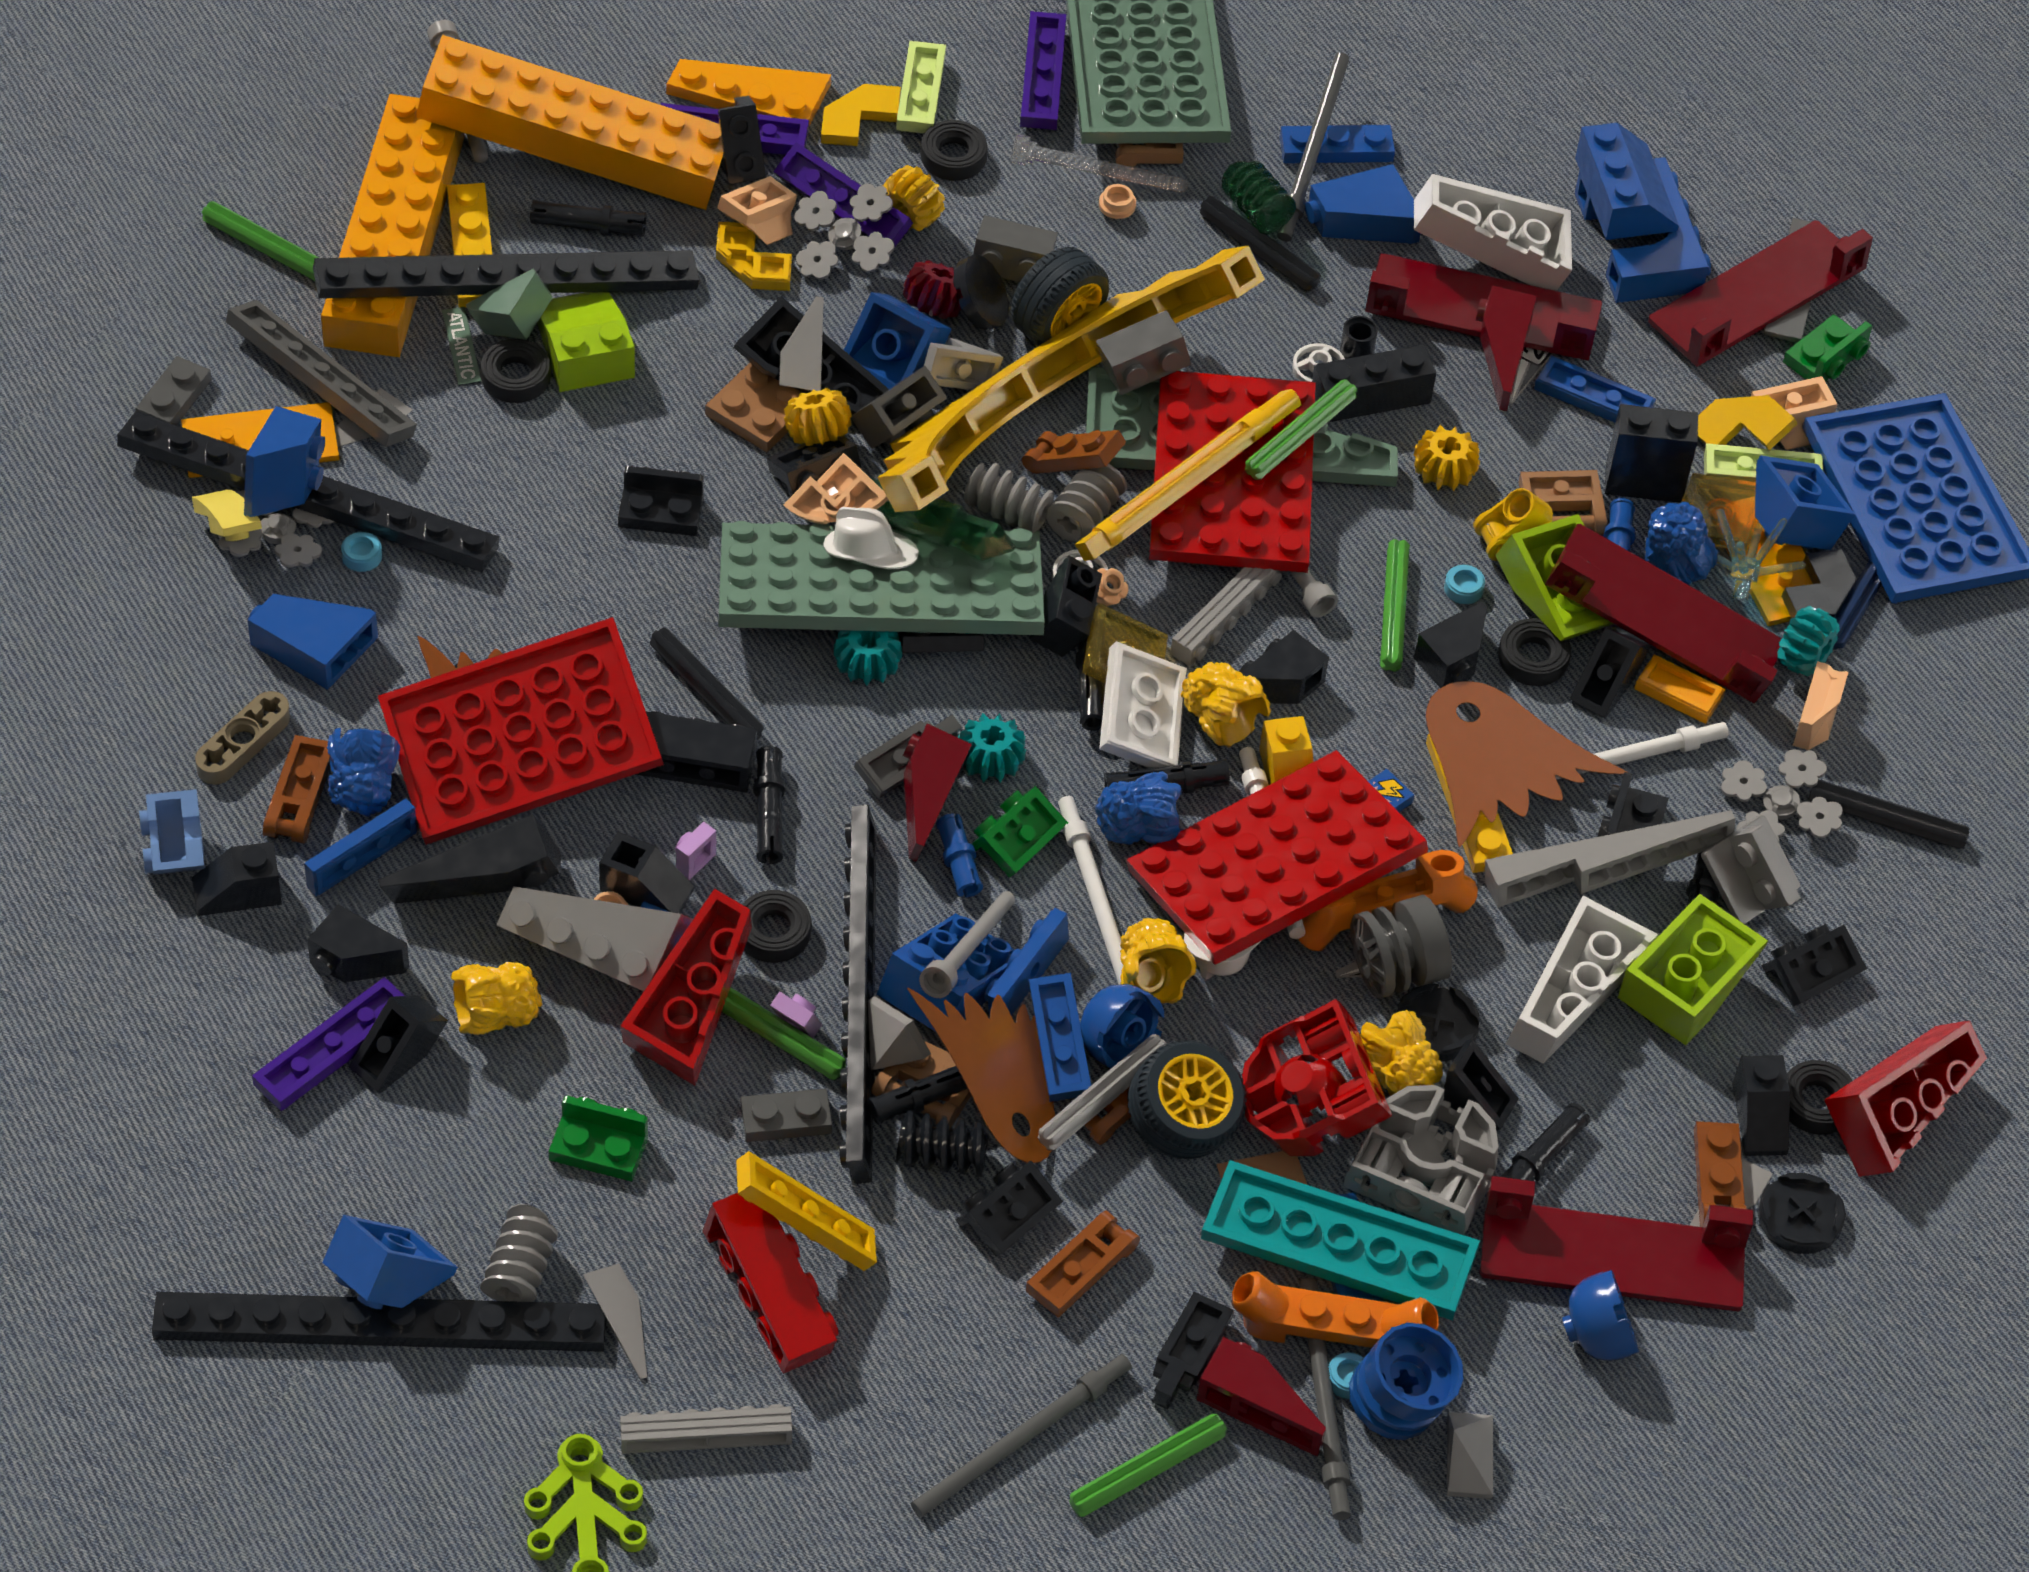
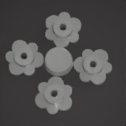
M863 184L859 187L858 195L850 199V205L854 208L852 211L854 219L841 218L835 221L833 212L836 210L837 204L834 200L829 199L823 191H816L810 198L804 197L799 201L800 209L794 215L797 224L806 225L809 231H816L820 226H831L828 231L830 241L822 242L820 245L818 242L812 241L807 245V250H802L796 255V263L801 267V273L804 277L814 276L819 280L826 279L831 273V268L836 267L839 263V259L835 255L836 248L840 250H851L854 248L855 252L852 254L853 262L860 264L862 270L868 273L875 271L879 265L886 266L889 264V255L895 248L893 241L890 238H883L879 232H873L869 237L862 236L861 226L858 221L863 222L868 219L872 222H877L881 219L882 213H887L892 209V199L887 196L888 192L884 186L875 188L872 184Z
M245 490L236 492L244 498ZM295 508L293 518L281 513L272 514L273 512L263 514L262 516L266 517L261 521L262 529L249 531V538L226 541L225 537L218 535L220 538V549L230 550L233 556L243 557L250 550H259L261 548L260 540L263 537L269 543L278 544L275 546V554L280 557V562L283 566L288 568L296 566L308 567L312 565L313 559H317L322 555V547L317 543H313V537L310 535L299 537L294 534L296 529L295 522L306 523L311 528H318L322 524H331L335 521Z
M1797 749L1789 750L1785 753L1784 762L1779 765V773L1785 776V783L1788 786L1778 785L1771 787L1767 791L1766 783L1763 781L1765 777L1764 771L1760 768H1753L1750 762L1738 761L1734 764L1733 768L1724 769L1722 772L1724 781L1721 784V791L1724 795L1728 797L1737 796V799L1741 802L1749 801L1751 796L1760 797L1764 795L1763 804L1765 811H1762L1760 814L1754 811L1748 812L1745 816V821L1738 823L1736 830L1757 816L1764 815L1779 842V837L1784 835L1785 827L1778 823V819L1791 818L1796 811L1800 818L1799 828L1804 831L1810 830L1811 834L1816 838H1826L1830 831L1839 830L1842 826L1840 817L1843 812L1842 806L1839 803L1827 802L1823 797H1815L1812 803H1800V797L1793 789L1800 788L1803 785L1807 787L1816 786L1818 778L1826 774V764L1817 759V754L1814 751L1808 750L1802 753Z

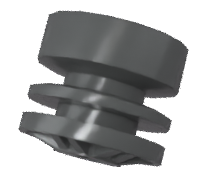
M1424 894L1394 903L1391 912L1382 906L1373 909L1371 913L1365 911L1353 915L1350 923L1353 953L1365 985L1376 998L1380 999L1393 995L1394 991L1400 993L1409 990L1411 981L1420 987L1450 977L1452 954L1446 928L1438 909L1431 899Z

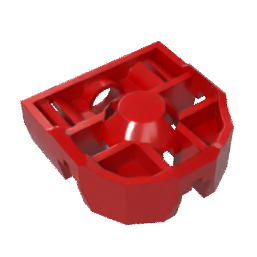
M1337 999L1304 1016H1299L1262 1036L1257 1048L1244 1063L1242 1078L1244 1081L1243 1085H1245V1098L1247 1099V1102H1245L1246 1110L1244 1111L1246 1119L1264 1138L1289 1156H1316L1324 1152L1321 1145L1323 1135L1329 1134L1333 1136L1339 1133L1345 1139H1349L1392 1116L1354 1019ZM1290 1035L1291 1038L1297 1036L1303 1054L1288 1060L1287 1055L1279 1045L1284 1043V1037ZM1340 1057H1343L1349 1072L1354 1078L1348 1082L1332 1063ZM1292 1095H1296L1299 1105L1288 1104L1287 1100L1292 1098ZM1316 1107L1320 1111L1326 1109L1328 1117L1314 1124L1308 1118L1313 1116L1312 1109Z

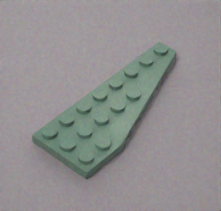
M1091 367L1088 373L1086 433L1100 430L1101 432L1119 430L1126 443L1109 464L1114 468L1154 470L1160 379L1120 395L1104 368ZM1325 424L1314 433L1312 481L1396 487L1398 479V447L1353 433L1352 436H1346L1328 430V424Z

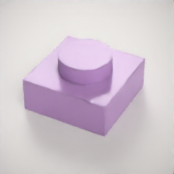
M705 822L701 823L692 833H685L675 848L676 868L688 880L716 855V830Z
M779 991L770 1004L778 1017L814 1038L822 1026L814 1014L816 1007L798 994H795L791 999Z

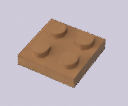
M749 363L705 405V415L763 451L768 452L789 432L784 421V408L788 406V401L792 398H798L799 394L804 392L794 387L779 385V380L762 373L752 363Z

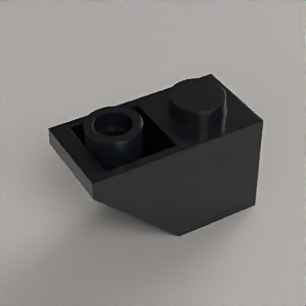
M1070 555L1065 558L1043 595L1044 635H1030V639L1063 657L1089 637L1102 573Z
M1292 630L1281 640L1279 638L1273 640L1263 655L1254 662L1252 660L1246 662L1239 672L1243 676L1251 675L1256 677L1263 686V692L1270 703L1299 704L1325 682L1329 657L1295 630Z
M617 832L599 862L600 892L611 891L618 893L627 903L637 907H641L645 901L669 912L680 914L694 891V885L656 846L621 832Z

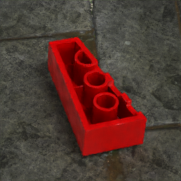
M714 888L620 1025L624 1044L694 1086L699 1077L752 928L751 910Z
M1970 1020L1933 1027L1824 1099L1859 1177L1894 1172L1901 1163L1899 1158L1907 1149L1914 1148L1922 1138L1920 1133L1930 1121L1937 1120L1945 1110L1943 1105L1951 1095L1958 1094L1985 1062L1987 1057Z
M738 1193L712 1203L702 1232L709 1244L718 1241L721 1253L719 1262L726 1274L733 1272L737 1274L739 1278L737 1279L739 1297L745 1308L750 1312L758 1311L760 1317L756 1319L757 1329L782 1373L784 1374L830 1354L837 1341L838 1328L829 1311L823 1312L816 1298L819 1296V1289L814 1277L810 1272L804 1273L797 1259L800 1257V1251L791 1233L785 1234L779 1220L754 1203L746 1201Z

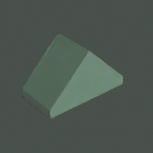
M533 268L466 304V307L485 334L527 340L552 300V295Z

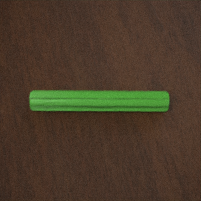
M210 201L203 208L202 219L206 223L315 281L313 264L314 259L319 257L215 201Z
M1346 379L1338 382L1246 460L1245 472L1247 475H1251L1254 480L1262 479L1356 399V386Z
M1393 539L1388 543L1380 657V666L1385 671H1399L1403 662L1410 547L1406 540L1399 541Z
M730 987L722 1010L723 1013L829 1079L837 1080L841 1076V1069L846 1068L844 1057Z
M1218 1414L1206 1416L1073 1491L1070 1494L1069 1500L1072 1509H1074L1079 1517H1085L1224 1438L1227 1430L1225 1423Z

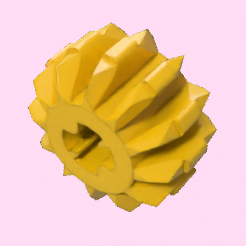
M906 165L903 168H899L886 179L883 185L887 189V196L892 199L893 207L908 216L913 222L909 230L913 228L921 231L929 227L945 210L943 203L945 197L938 190L939 184L934 183L931 180L930 174L925 175L918 166L913 168Z
M828 388L821 391L813 389L809 393H800L798 398L790 399L788 406L784 408L786 429L789 430L790 437L798 444L805 443L806 446H811L816 443L823 445L827 441H836L837 436L847 434L848 428L852 425L850 405H847L846 397L842 395L841 391H830Z
M1439 425L1435 432L1426 430L1422 440H1418V444L1415 446V473L1422 474L1424 484L1434 482L1437 490L1443 485H1448L1453 491L1458 484L1468 486L1472 476H1475L1479 469V443L1472 441L1470 432L1458 433L1456 426L1451 431L1445 430L1441 425Z

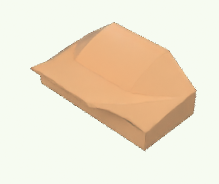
M769 176L722 195L717 209L730 219L739 222L751 230L766 245H769L793 234L791 212L797 195Z
M1822 376L1752 391L1751 396L1769 395L1797 421L1798 424L1780 440L1786 450L1811 445L1802 429L1805 417L1836 412L1838 405Z
M1817 661L1793 746L1810 750L1829 739L1837 706L1841 701L1848 676L1847 671H1837L1829 664Z

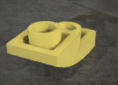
M227 489L192 497L194 512L207 516L210 532L225 537L226 541L243 540L249 538V531L262 529L258 516L249 517L244 515V498L233 490Z

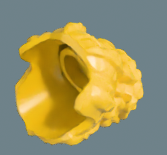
M1209 662L1202 668H1197L1194 672H1190L1187 675L1188 678L1182 682L1183 691L1181 697L1184 698L1185 707L1188 709V712L1199 717V724L1203 731L1218 746L1230 748L1233 744L1244 740L1254 731L1257 714L1261 713L1264 716H1269L1271 713L1270 702L1263 692V686L1260 681L1251 675L1243 676L1241 672L1236 671L1228 663Z
M1144 918L1142 921L1129 926L1125 935L1120 937V947L1122 949L1120 951L1121 963L1124 965L1121 970L1120 985L1130 984L1139 987L1159 999L1162 1004L1176 1003L1183 996L1186 981L1197 972L1195 958L1187 948V944L1182 936L1177 934L1176 928L1168 920Z
M505 962L499 968L471 964L460 967L459 970L452 972L451 979L454 980V1006L461 1025L459 1027L460 1033L483 1035L492 1030L503 1029L506 1025L514 1028L528 1025L533 1018H537L540 1010L539 1007L543 1003L537 989L538 982L533 977L529 966L525 967L521 963Z
M1405 1010L1394 1013L1385 1028H1379L1373 1023L1366 1022L1361 1029L1360 1036L1377 1079L1388 1090L1390 1096L1407 1086L1434 1085L1443 1076V1064L1439 1060V1055L1435 1050L1431 1049V1043L1425 1040L1426 1028L1422 1025L1421 1020L1414 1011Z

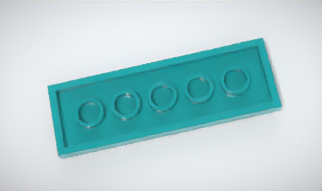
M1231 1160L1228 1162L1201 1232V1239L1400 1304L1420 1297L1425 1298L1435 1306L1438 1316L1452 1321L1480 1240Z

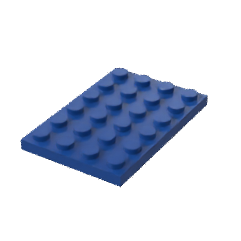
M1946 393L1805 417L1802 429L1814 452L1821 454L1823 470L1826 476L1855 513L1850 523L1870 562H1873L1877 568L1876 573L1891 603L2029 578V548Z

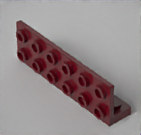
M1814 220L1650 314L1648 323L1698 367L1762 330L1766 325L1798 309L1865 270L1873 237L1864 229H1861L1849 237L1844 236L1839 239L1819 221Z
M1382 253L1380 254L1376 271L1373 270L1365 312L1480 337L1482 322L1476 321V315L1481 298L1488 300L1493 285L1537 296L1525 347L1589 361L1602 302L1600 300Z
M1576 525L1545 585L1755 704L1772 683L1778 671L1774 668V665L1778 659L1777 651L1780 648L1779 642L1782 638L1584 525Z
M1498 1176L1491 1177L1484 1207L1480 1276L1482 1278L1573 1290L1583 1279L1602 1271L1612 1270L1623 1297L1736 1312L1741 1311L1744 1293L1745 1247L1753 1226V1210L1709 1205L1703 1227L1532 1205L1535 1181Z

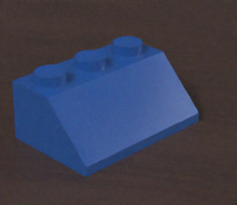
M1619 123L1582 127L1575 159L1605 239L1610 240L1678 231L1679 224L1648 144Z

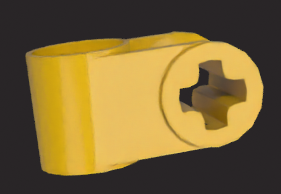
M1519 488L1510 492L1507 497L1491 509L1481 513L1475 519L1473 528L1477 535L1483 537L1487 545L1486 553L1488 557L1493 561H1498L1495 555L1512 534L1552 522L1553 512L1548 503L1529 490Z

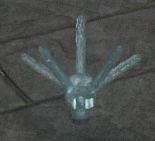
M1717 510V516L1732 560L1731 562L1717 554V563L1730 570V578L1736 580L1733 599L1748 601L1751 583H1757L1758 576L1805 568L1806 564L1803 561L1760 567L1761 562L1786 526L1787 520L1785 518L1780 519L1756 555L1763 530L1761 524L1757 522L1746 556L1744 543L1739 541L1735 545L1724 510Z

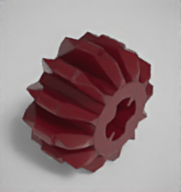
M930 260L915 262L904 282L902 295L907 299V303L910 306L917 307L920 312L928 313L931 317L934 315L939 316L942 319L957 317L962 310L958 300L963 298L961 289L955 290L953 283L954 268H948L942 263L935 264Z

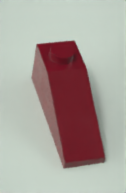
M1492 285L1488 300L1483 298L1480 300L1476 321L1482 322L1480 340L1499 410L1507 411L1533 318L1537 296Z
M928 723L921 737L915 734L912 735L903 754L904 757L910 759L904 771L909 859L917 862L972 745Z
M1223 1337L1200 1377L1196 1400L1318 1457L1322 1450L1326 1427L1264 1355L1256 1352L1253 1347L1244 1342H1234Z

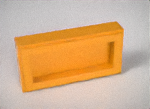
M1655 654L1637 679L1634 688L1704 724H1707L1724 698L1726 690Z

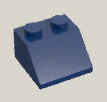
M871 292L844 351L890 389L924 367L930 343L945 345L952 329L889 294Z
M275 406L246 454L245 516L255 517L304 504L312 489L318 490L324 474V468L319 466V459L325 447V437L321 436L320 418Z
M1760 455L1756 464L1755 517L1764 528L1766 537L1778 545L1791 544L1807 549L1831 550L1855 516L1853 510L1818 464Z
M348 1215L342 1216L322 1262L336 1274L335 1280L339 1284L358 1293V1301L375 1309H382L383 1305L403 1308L454 1276L458 1268L413 1229Z

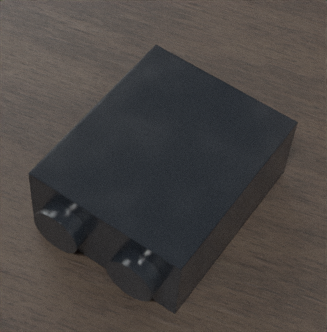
M1620 404L1606 461L1604 494L1681 503L1698 443V413Z

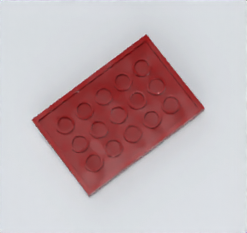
M1176 371L1160 378L1154 483L1250 411L1258 409L1279 392L1293 389L1299 396L1301 406L1271 427L1268 433L1151 519L1149 560L1308 573L1314 434L1262 479L1254 480L1251 475H1247L1245 463L1246 460L1315 403L1316 382Z
M613 617L378 695L389 734L400 744L398 762L411 803L415 807L416 819L426 845L664 765Z
M1335 750L1180 831L1175 839L1157 843L1126 859L1128 871L1210 961L1216 965L1428 852L1427 840Z

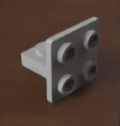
M1764 815L1752 819L1701 853V857L1731 915L1743 924L1765 910L1790 906L1801 898L1797 891L1800 883Z

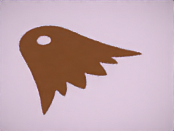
M1472 681L1454 682L1438 689L1427 705V728L1439 756L1450 791L1458 847H1461L1470 835L1480 811L1483 812L1490 823L1494 822L1498 810V800L1517 815L1525 817L1529 807L1528 790L1552 800H1563L1562 791L1555 775L1569 781L1584 783V779L1576 769L1606 774H1624V772H1627L1573 743L1543 723L1513 698L1490 685ZM1463 703L1473 704L1479 709L1480 717L1473 722L1463 721L1456 713L1457 707Z
M907 988L945 1045L962 1075L982 1118L999 1144L1012 1156L1024 1162L1031 1160L1033 1163H1037L1046 1159L1051 1151L1041 1144L1037 1137L1039 1129L1055 1117L1054 1101L1049 1102L1035 1017L1033 1016L1030 1021L1026 1005L1022 1004L1019 1008L1015 1023L1002 997L996 995L992 1003L989 1019L975 999L968 993H965L964 1008L966 1020H964L958 1010L947 1000H944V1005L948 1017L925 997ZM1014 1113H1021L1028 1120L1030 1125L1028 1136H1021L1015 1130L1012 1124Z

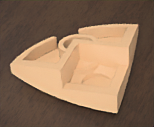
M843 453L817 481L810 476L785 502L784 506L804 520L826 525L830 522H836V515L841 507L878 509L889 499L885 492Z

